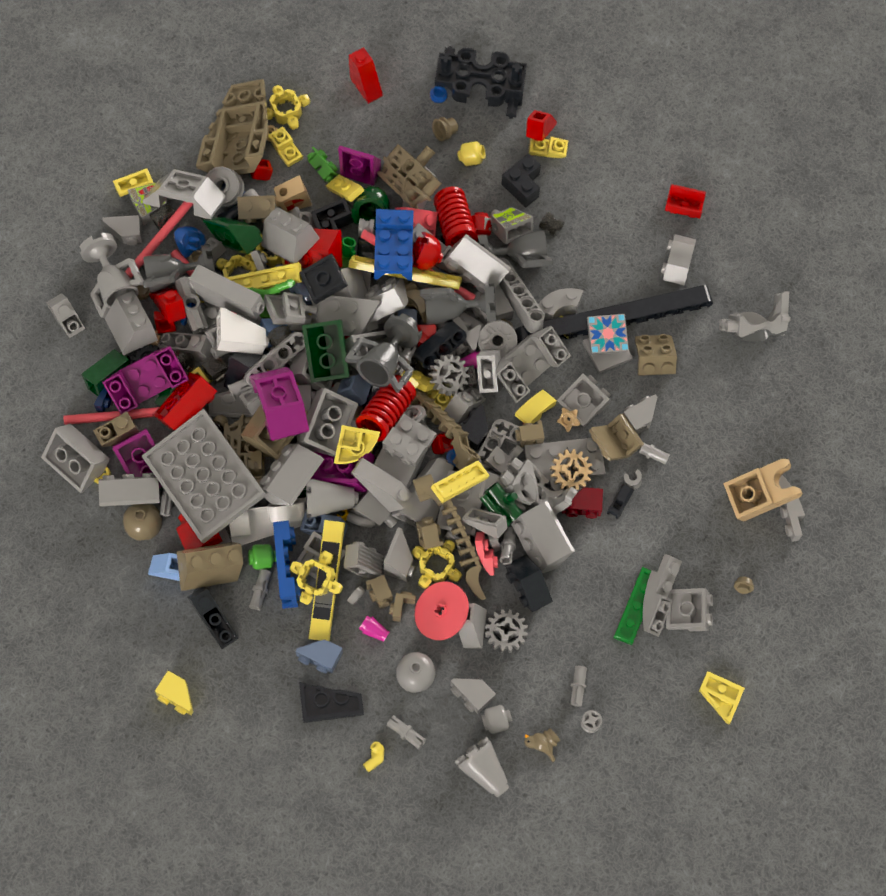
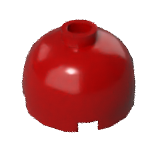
M422 232L423 237L418 236L413 245V268L423 271L432 269L437 263L440 264L443 258L440 241L435 236L426 232Z

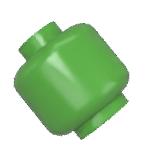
M270 544L253 545L248 550L249 565H252L255 570L271 569L273 562H277L276 550H273Z

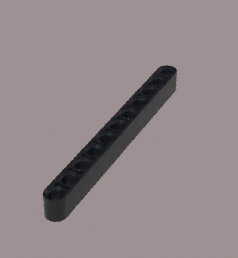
M701 285L546 320L543 323L542 329L552 326L560 339L565 338V340L576 338L577 335H589L587 317L625 314L626 326L631 325L630 323L634 322L638 324L649 321L648 319L652 318L655 320L670 314L672 316L682 314L687 310L695 311L705 306L708 308L713 305V300L708 286ZM524 326L515 329L518 344L527 336L533 334L528 332Z

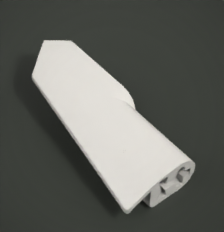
M306 497L297 498L292 506L269 503L268 506L248 509L229 524L232 542L244 545L274 535L273 522L289 520L290 527H300L307 509Z

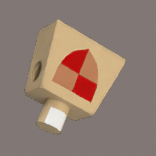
M300 175L274 188L276 194L275 206L281 207L286 212H291L296 206L299 209L312 206L309 194Z

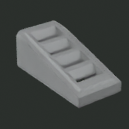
M473 507L462 518L463 522L495 538H499L507 529L506 516Z

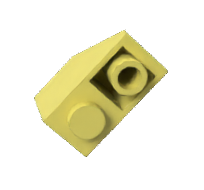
M167 671L155 690V693L159 696L157 699L165 705L173 704L176 706L174 709L183 715L186 713L192 715L193 708L186 681Z

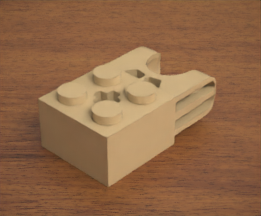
M780 459L723 483L737 519L747 521L802 496L800 488L792 486L782 489L779 485L781 475L791 468L789 459Z

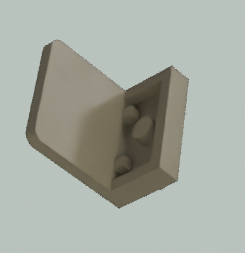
M275 195L237 197L238 219H243L245 223L256 222V219L261 218L262 222H264L276 208Z
M641 335L635 337L638 353V376L676 374L677 353L671 335Z
M624 413L619 414L608 425L592 427L589 430L592 440L597 443L602 455L609 461L628 458L644 445Z

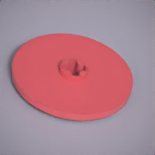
M438 582L429 586L421 594L415 607V622L419 631L432 640H446L457 634L465 624L469 612V603L465 592L451 582Z

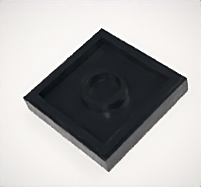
M332 253L299 272L315 304L348 286Z

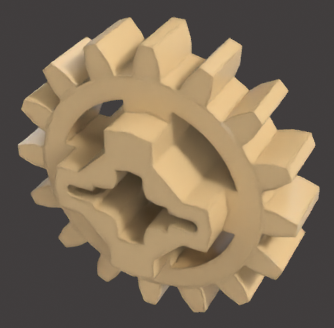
M575 449L571 453L565 450L564 456L559 453L557 455L558 459L554 458L552 460L555 466L550 467V470L554 471L550 476L556 477L557 480L554 484L560 483V489L566 486L567 489L574 487L578 491L579 485L583 488L586 486L584 481L589 482L591 480L588 475H591L593 471L588 468L592 466V463L587 464L586 461L589 457L583 458L582 451L576 454ZM567 458H568V461H567V464H566V465H565V464L560 465L561 462H562L564 459H567ZM571 466L572 470H575L573 474H571V471L567 470ZM576 476H583L580 481L574 483Z

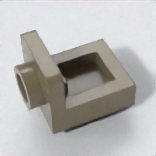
M410 592L396 593L395 603L390 604L389 614L393 615V621L401 622L403 603L415 605L416 596Z

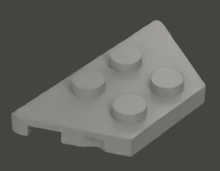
M331 295L318 304L312 301V304L317 306L316 315L319 323L342 319L344 335L352 336L365 332L366 326L371 322L374 312L381 305V300Z

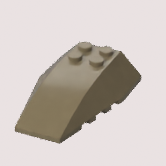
M263 79L231 85L222 102V109H218L216 113L217 119L214 123L210 124V132L202 140L196 163L197 169L208 173L215 167H226L236 171L239 175L255 171L263 157L269 131L265 81Z

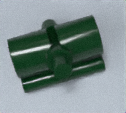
M498 482L491 485L483 493L484 495L480 497V500L488 508L489 512L506 516L507 527L522 514V511L514 502L518 495L515 492L511 494L506 493Z

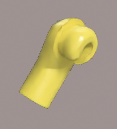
M376 741L371 744V758L363 764L368 773L384 760V747L380 742Z

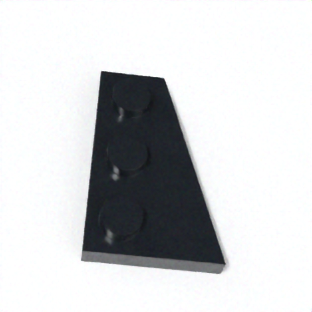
M299 682L304 723L364 715L361 693L324 688V686H314Z

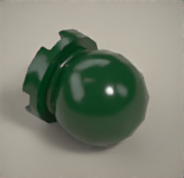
M368 186L363 188L365 191L354 199L352 218L354 223L358 225L360 218L365 221L373 219L375 220L376 230V209H389L390 201L385 191L379 187Z

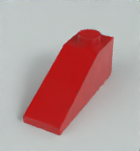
M167 287L163 290L149 293V296L168 323L186 318L184 302L177 290Z

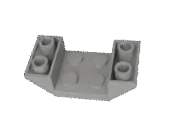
M173 169L157 181L143 199V204L161 207L167 198H173L193 203L194 216L212 219L226 200V196L209 177Z
M549 326L527 336L500 359L496 375L515 403H518L530 392L529 384L550 366L559 367L571 355L554 328Z

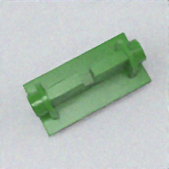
M312 147L315 152L308 154V162L315 170L321 166L322 168L318 173L325 182L329 183L334 179L335 175H339L336 172L339 169L333 162L329 163L326 160L328 156L322 149L317 150L315 147Z

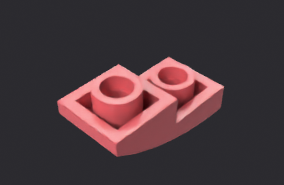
M476 532L475 545L479 559L490 576H494L495 568H498V556H494V549H489V540L485 539L484 532Z

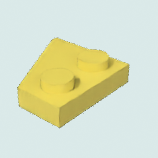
M707 671L699 692L727 724H730L745 688Z

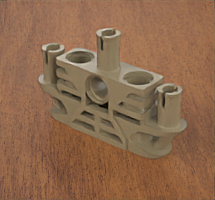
M397 144L387 157H383L384 165L382 172H377L404 201L418 209L417 204L426 200L430 202L432 200L430 197L442 184L424 167L435 154L427 145L415 159L402 146Z
M243 414L233 424L228 425V422L224 424V437L259 483L265 476V457L269 456L251 446L240 436L252 418L245 417V414Z

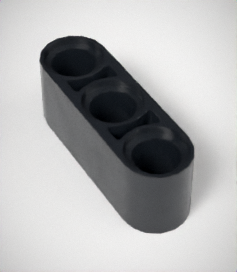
M449 322L415 350L414 359L425 369H431V365H436L435 359H440L441 355L447 356V354L453 352L466 340L467 334L455 322Z

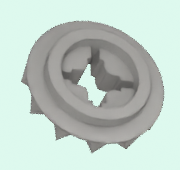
M420 405L409 406L403 413L419 423H423L424 418L427 417L425 408Z

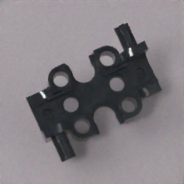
M448 46V48L445 47L444 53H439L435 86L450 89L452 97L456 102L467 103V97H470L471 88L476 84L483 85L486 88L485 100H488V106L499 107L505 100L507 103L506 116L509 119L516 118L518 106H522L527 70L526 63L510 62V58L506 53L495 51L492 52L489 64L480 65L476 62L477 50H474V48H462L455 55V48ZM460 70H466L468 71V74L463 76L460 75L458 72ZM494 75H502L503 79L496 80Z

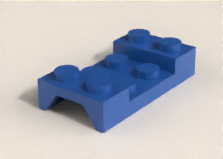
M376 209L374 279H379L384 274H401L407 280H412L414 210Z
M289 520L273 522L282 608L298 607L301 590L298 584L295 583V578L291 577L290 566L286 565L290 564L288 551H293L292 545H296L294 527H290Z

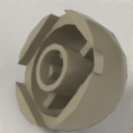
M151 503L132 504L124 513L123 526L131 538L138 541L149 540L155 537L161 530L162 517L160 511Z

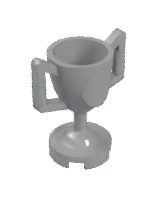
M100 233L102 237L93 240L92 236L82 242L80 254L84 261L90 263L100 261L103 266L97 277L98 283L90 295L100 317L105 318L117 297L133 290L136 296H138L139 290L136 286L143 285L144 280L134 259L128 258L116 265H110L107 258L116 251L117 243L113 235ZM129 266L135 280H132L122 269ZM99 293H101V297H102V300H103L104 305L102 304V302H101V300H100V297H99V295H98Z

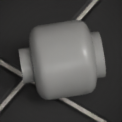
M503 705L487 708L484 710V715H481L485 731L489 730L491 734L508 730L509 722L512 721L509 709L505 710Z

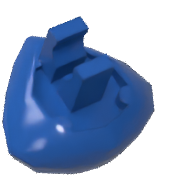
M184 226L177 228L174 232L177 247L185 258L189 257L193 251L200 250L201 245L206 243L205 235L195 227Z

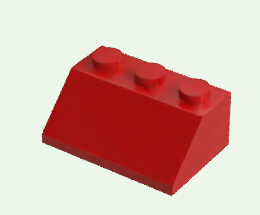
M313 228L320 239L298 261L301 264V268H307L331 253L341 268V230ZM284 259L285 265L292 264Z
M190 372L187 375L189 380L178 385L153 414L156 419L173 432L215 398L217 390L197 374Z

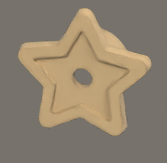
M562 408V414L557 422L564 426L567 432L573 426L580 425L576 418L578 410L569 411L566 408Z

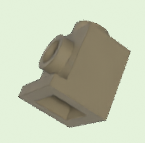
M538 420L537 424L534 425L533 423L523 424L519 426V430H515L516 441H520V447L544 443L545 437L542 420Z
M425 517L422 521L416 522L419 544L425 550L444 545L443 541L439 538V535H441L440 527L434 522L433 517Z
M384 575L365 582L366 589H371L369 595L372 602L376 601L379 608H385L390 605V602L393 601V596Z

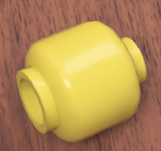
M477 141L462 144L458 151L459 161H462L465 166L481 164L483 159H485L484 146L480 145Z

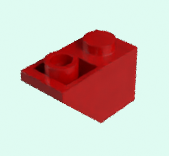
M534 110L527 118L526 137L536 141H543L557 125V121L551 114Z

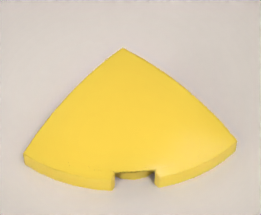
M342 425L334 464H349L358 461L359 458L374 448L380 432Z

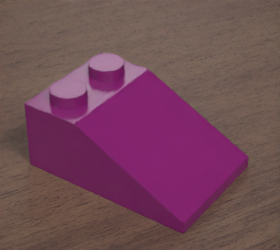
M339 145L340 175L375 186L379 176L377 172L381 171V159Z
M146 428L112 446L126 474L142 477V473H153L142 458L143 454L155 446ZM158 481L159 488L163 487L161 483Z
M314 452L323 457L324 460L311 479L352 487L354 492H367L363 484L351 473L359 460L349 464H334V456ZM369 452L361 458L373 464L375 456Z

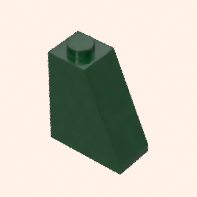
M114 349L84 371L81 375L87 389L96 396H99L105 387L102 382L122 368L130 365L129 356L127 354L123 355L122 352L119 353Z

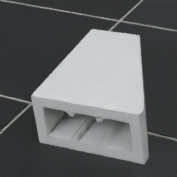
M220 308L216 317L217 350L262 355L264 349L268 348L269 345L266 329L225 308Z

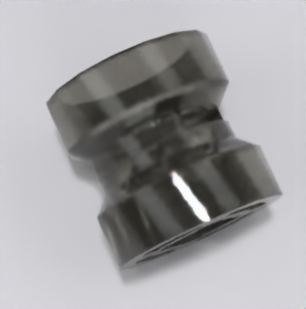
M550 212L543 217L539 224V228L549 231V234L553 237L557 235L555 234L556 230L560 232L564 226V222L560 219H555L554 215Z

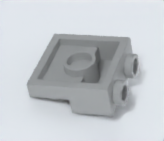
M283 295L264 296L263 301L273 324L287 325L289 331H303L302 325L311 324V316L308 313H305L306 319L304 324L285 322L282 303Z
M582 374L557 400L569 411L578 410L576 418L583 427L612 402L609 398L611 394L604 387L600 390L596 386L598 382L591 375L587 377L585 374Z
M403 414L396 426L392 427L382 445L387 454L391 456L395 454L401 458L400 460L404 464L416 467L436 438L437 433Z
M706 588L671 590L668 598L672 599L673 602L666 617V628L668 630L688 629L689 632L709 631V626L713 625L712 613H709V606H713L712 594H709Z

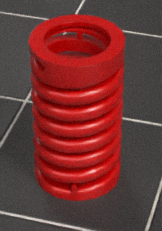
M446 187L438 191L434 196L433 203L445 245L453 247L466 234L478 242V236L464 191L458 187Z
M394 375L399 383L402 376ZM408 381L399 393L395 392L391 384L380 387L357 417V428L378 431L380 435L377 442L383 441L415 399L416 390L413 384Z

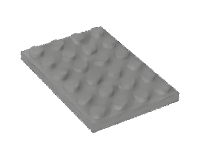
M204 409L142 455V458L203 544L267 496Z

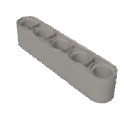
M499 258L511 267L499 285L512 309L528 332L535 333L542 330L545 317L544 312L510 262L505 258Z

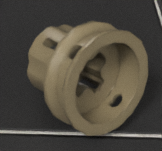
M440 117L432 123L433 133L439 141L448 140L452 134L458 131V124L454 118L446 119Z

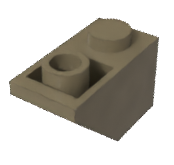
M128 412L93 430L102 447L113 446L139 432Z

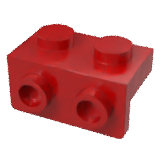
M671 184L665 211L700 219L706 192Z

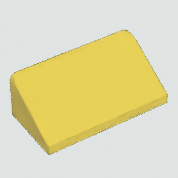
M146 168L113 182L119 196L122 197L129 194V189L152 184L153 180Z

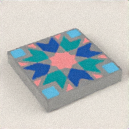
M625 314L587 317L591 355L629 351Z

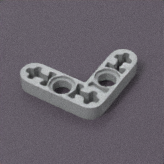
M503 419L496 420L478 453L480 458L484 459L486 451L491 453L493 450L487 446L489 441H496L500 449L504 441L520 446V441H516L512 436L515 430H519V426ZM500 425H503V426H504V430H501V432H498V431H497V429H498L497 427H500ZM509 428H511L512 430L510 431V435L508 437L506 436V431H509ZM481 464L485 470L490 468L487 464Z

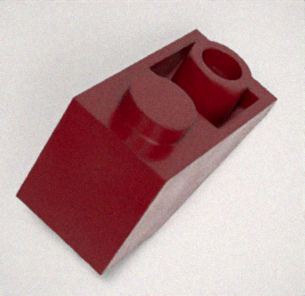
M583 487L572 499L571 506L562 510V514H566L568 517L586 515V518L589 519L601 516L603 489Z

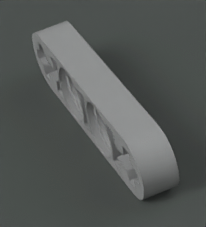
M293 332L245 373V382L252 386L249 376L259 373L258 367L262 372H267L263 367L265 361L271 360L273 362L271 370L281 368L305 347L303 333ZM295 336L302 337V339L300 340V345L294 344L292 346V348L295 349L292 352V349L288 345H286V343L292 345L295 342ZM281 348H286L288 350L287 357L280 358L278 351Z

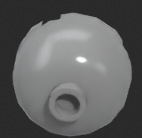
M411 652L404 655L396 668V678L399 685L412 693L429 689L436 677L435 665L426 654L420 652Z

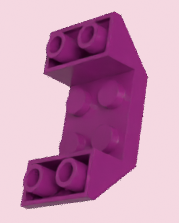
M171 346L154 351L122 368L102 383L120 414H123L138 407L139 403L156 394L186 382L189 378Z
M288 367L249 376L254 393L258 394L262 405L266 428L271 441L309 432L304 403L293 372Z

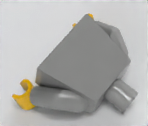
M368 490L358 499V504H354V508H350V513L346 509L342 510L345 512V515L339 516L337 514L344 521L347 520L357 526L368 528L380 526L383 522L392 528L398 522V519L391 516L392 513Z

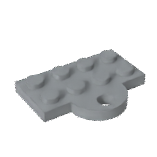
M592 438L524 445L523 447L525 460L531 461L549 480L548 483L552 491L561 490L560 483L554 484L557 480L556 477L550 476L554 473L553 470H550V467L555 466L552 460L554 458L558 459L557 455L559 453L564 456L565 450L571 453L575 449L576 454L582 451L583 458L589 457L586 462L587 464L592 463V466L588 469L593 471V473L588 475V477L606 474L601 449ZM567 458V459H564V460L561 462L560 465H562V464H565V465H566V464H567V461H568V458ZM572 466L567 469L571 471V474L575 472V470H572ZM576 476L574 483L580 481L583 476Z

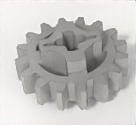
M447 354V356L441 355L440 359H435L436 365L430 366L433 372L429 373L430 376H433V379L429 382L435 383L433 389L439 390V394H445L446 396L455 395L458 393V390L463 391L462 385H468L465 378L470 377L465 372L469 368L463 366L465 361L460 360L459 356H453L452 354Z
M503 609L501 610V615L494 612V619L489 617V624L485 625V629L488 631L485 633V637H490L488 644L494 643V650L500 647L501 653L505 649L512 653L513 647L519 650V643L524 645L525 640L523 638L528 636V633L524 632L528 629V625H523L525 619H519L518 612L512 615L511 609L508 611V614H505ZM512 621L515 622L518 625V627H515ZM505 628H509L508 634H504ZM494 634L499 636L501 642L496 639ZM513 638L516 639L515 641L508 643L509 640Z

